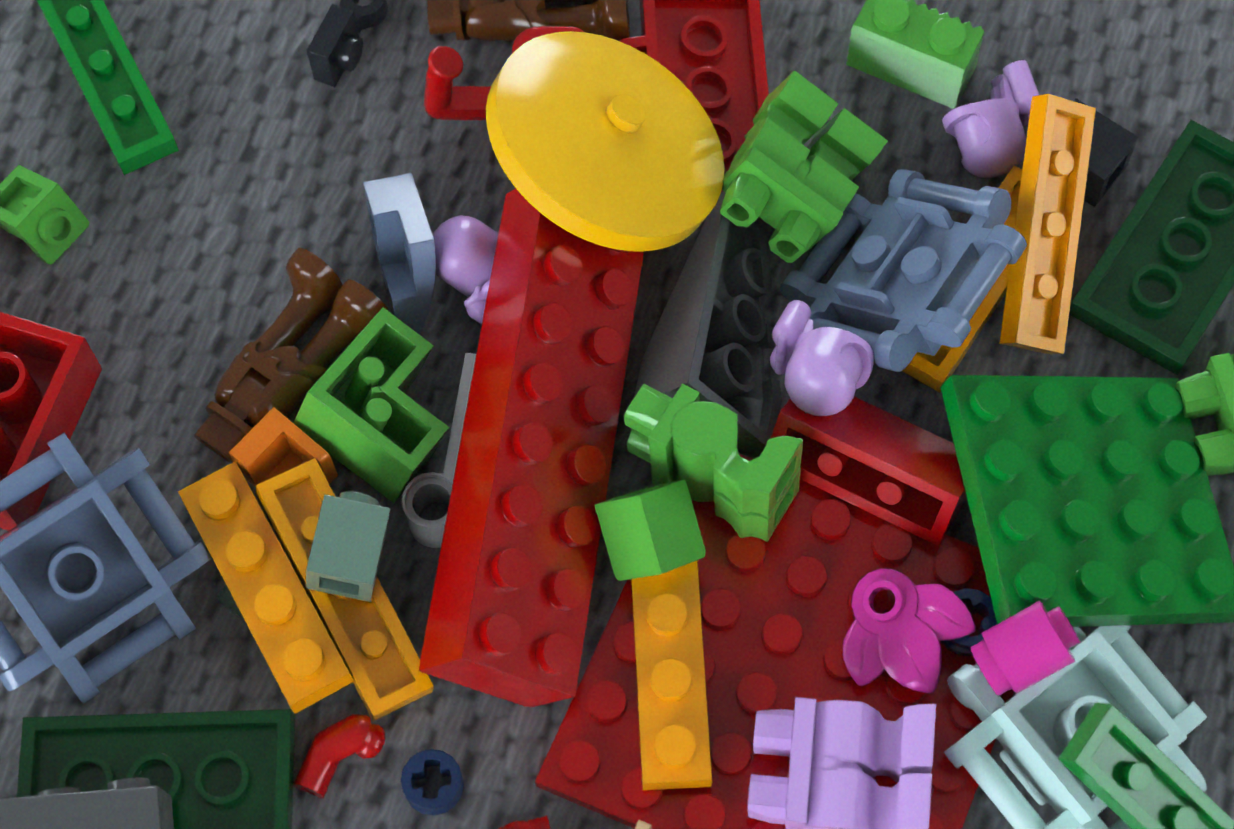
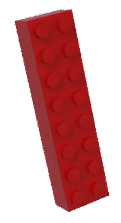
M516 188L505 196L418 671L522 706L536 707L573 698L576 695L601 527L594 505L606 501L644 252L612 249L573 235L542 215Z

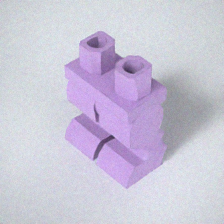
M795 697L794 710L756 711L754 753L790 757L789 778L751 774L748 817L773 824H784L785 829H929L936 704L904 707V714L896 721L885 720L879 711L864 702L835 700L816 702V699ZM877 775L888 776L897 784L892 788L879 786L873 777Z

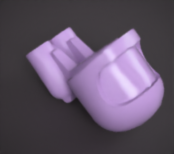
M1026 60L1008 64L1003 68L1004 74L991 80L993 87L990 92L991 99L954 108L942 119L945 132L954 136L957 140L963 158L962 165L964 169L978 178H994L1008 174L1013 165L1018 166L1024 159L1026 136L1023 127L1028 126L1032 96L1039 95Z
M459 215L442 223L433 233L436 255L435 274L468 297L464 301L468 315L482 324L499 232L491 229L476 218Z
M793 300L787 304L772 331V338L776 346L770 356L771 367L775 370L776 374H785V388L790 399L798 408L815 416L834 415L844 410L852 401L856 389L864 386L874 365L873 350L864 339L849 331L833 327L813 329V320L810 319V307L803 301Z

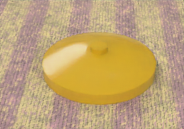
M574 31L545 34L524 43L515 50L507 59L491 86L486 105V124L489 139L499 164L515 188L535 209L569 233L594 244L617 250L640 252L659 250L677 244L690 236L716 205L724 180V157L716 130L702 105L692 92L673 73L645 53L615 39L597 34Z

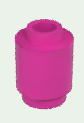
M1038 601L982 633L984 640L970 647L989 685L1000 696L1010 689H1013L1018 694L1074 663L1075 658L1070 648L1079 644L1080 640L1060 606L1047 612L1042 602Z

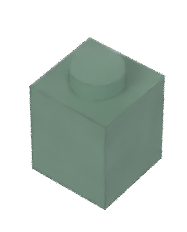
M342 492L339 497L324 494L306 568V589L371 602L388 530L391 508L378 506L379 501L359 492Z

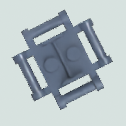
M906 169L897 170L890 180L889 196L883 205L872 204L863 196L855 193L851 202L843 211L838 225L817 243L799 270L789 272L779 289L789 301L800 300L810 307V319L813 320V329L820 327L839 328L864 339L873 350L875 363L884 369L900 372L909 365L917 352L935 356L941 345L954 348L960 347L971 331L970 319L1007 264H1015L1027 247L1025 238L1017 230L1004 225L1011 210V197L1007 190L991 186L974 190L925 180L920 172ZM947 210L971 214L972 216L967 224L955 222ZM857 230L864 231L828 283H820Z
M62 433L47 443L50 450L0 481V513L65 471L76 486V488L0 536V587L40 643L38 647L24 654L0 620V681L7 691H12L54 664L84 704L101 693L98 686L176 635L180 640L196 629L171 592L170 587L203 566L211 559V555L201 540L193 541L147 472L146 468L150 463L140 448L130 451L93 476L66 434ZM124 484L172 556L158 568L154 566L107 496L109 492ZM152 603L156 604L161 614L84 665L78 660L75 654Z

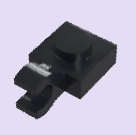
M341 0L339 6L331 5L306 50L314 80L336 87L345 70L351 72L356 68L363 51V39L360 38L359 33L366 28L379 25L385 19L388 13L387 0H373L372 3L366 6L357 5L359 0Z

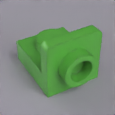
M18 165L0 183V228L22 239L38 258L47 264H53L89 226V220L60 185L50 179Z

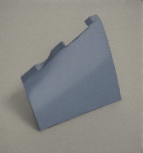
M412 173L363 182L371 231L387 296L390 295L393 314L420 335L433 297L436 255L434 237Z

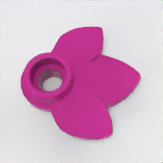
M877 569L863 576L854 588L851 603L855 621L843 640V660L847 670L859 686L871 683L886 670L902 686L930 694L936 690L940 677L941 645L939 641L954 640L975 632V623L967 606L954 592L943 585H914L906 575L897 570ZM882 590H891L895 596L894 607L887 613H877L873 605L875 596Z

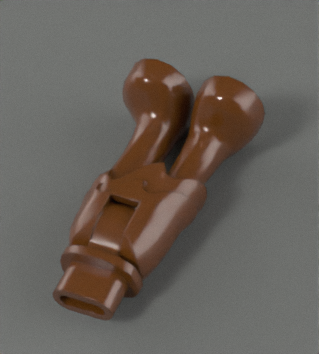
M427 0L430 35L455 33L458 41L471 40V38L484 41H515L516 37L524 30L538 26L576 27L586 33L605 36L617 41L631 38L628 0ZM545 2H594L589 5L545 8Z
M304 248L296 249L286 265V272L293 288V294L287 306L275 322L256 341L246 344L240 354L235 356L217 385L214 395L215 402L210 401L205 408L210 414L209 417L194 434V437L229 463L233 462L229 452L273 407L285 417H288L305 399L311 387L327 371V365L351 344L382 307L388 310L387 306L362 284L347 279L342 284L340 278L327 263ZM332 307L329 317L301 352L297 347H293L320 316Z

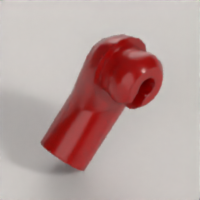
M351 714L321 730L315 735L293 786L316 797L324 798L341 760L354 753L361 758H374L379 754L386 739L383 727L371 723V718L367 715Z

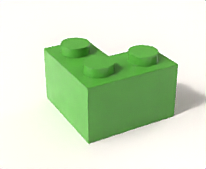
M382 307L307 392L294 420V424L337 461L391 502L395 503L404 492L408 483L420 473L431 459L449 427L405 394V391L417 378L434 345Z

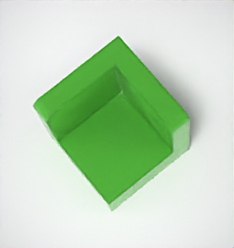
M685 479L638 489L594 505L614 576L618 581L663 574L705 557L706 550Z

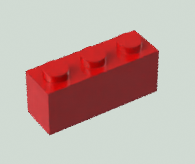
M855 396L844 410L834 415L815 416L806 413L798 408L791 399L788 400L779 412L771 438L790 436L803 439L800 465L801 480L937 546L941 544L967 498L954 443Z

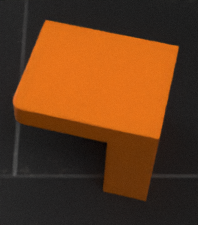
M275 407L229 452L233 462L235 461L238 464L245 479L254 487L316 458L329 484L338 476L330 454Z

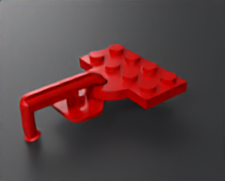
M639 0L642 36L624 38L620 42L645 53L659 62L692 92L702 105L716 130L724 157L725 175L730 169L736 153L746 140L744 138L745 135L754 126L753 118L758 113L765 98L769 95L760 0ZM532 27L524 30L516 37L511 55L524 43L545 34L584 31L576 27ZM448 46L434 48L429 53V65L425 79L424 107L426 113L430 117L440 120H486V105L491 86H453V79L457 78L463 71L462 57L457 51Z

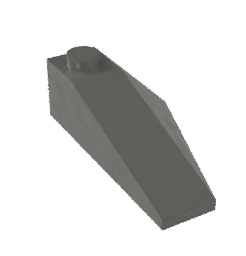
M722 191L716 205L703 224L643 354L634 397L641 386L646 384L673 398L683 383L700 392V401L715 402L736 413L738 419V451L761 455L768 439L771 438L782 401L780 381L773 378L765 379L763 349L775 348L776 346L772 338L774 327L766 325L764 314L759 306V297L772 290L767 224L760 218L748 228L732 223L720 214V208L726 193Z

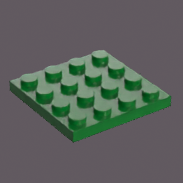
M950 375L940 387L997 624L1038 601L1042 602L1047 612L1060 606L1072 627L1234 622V565L1208 476L1202 467L1203 460L1200 449L1193 442L1195 432L1190 417H1184L1183 400L1181 394L1175 389L1179 378Z

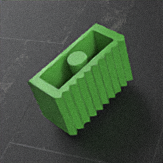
M866 0L851 29L852 34L850 36L851 40L846 65L954 109L976 69L984 31L981 26L973 28L970 21L961 23L959 17L950 18L948 12L939 14L937 8L928 10L925 3L917 5L915 0Z

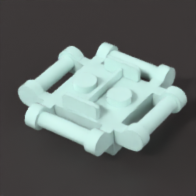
M1131 625L1099 626L1088 636L1079 627H1073L1080 640L1079 644L1070 648L1075 662L1018 694L1016 693L1006 702L993 691L977 663L974 666L965 664L949 676L948 685L953 695L962 705L972 709L982 722L948 748L944 754L956 769L962 765L965 767L1014 829H1132L1121 818L1108 828L1098 816L1107 805L1058 760L1095 702L1113 704L1202 791L1205 792L1207 790L1204 777L1178 746L1188 738L1187 735L1200 725L1207 716L1195 701L1188 704L1135 642L1127 632L1132 627ZM995 738L1004 748L999 753L1001 759L1030 795L1041 806L1049 803L1058 814L1047 824L984 748Z

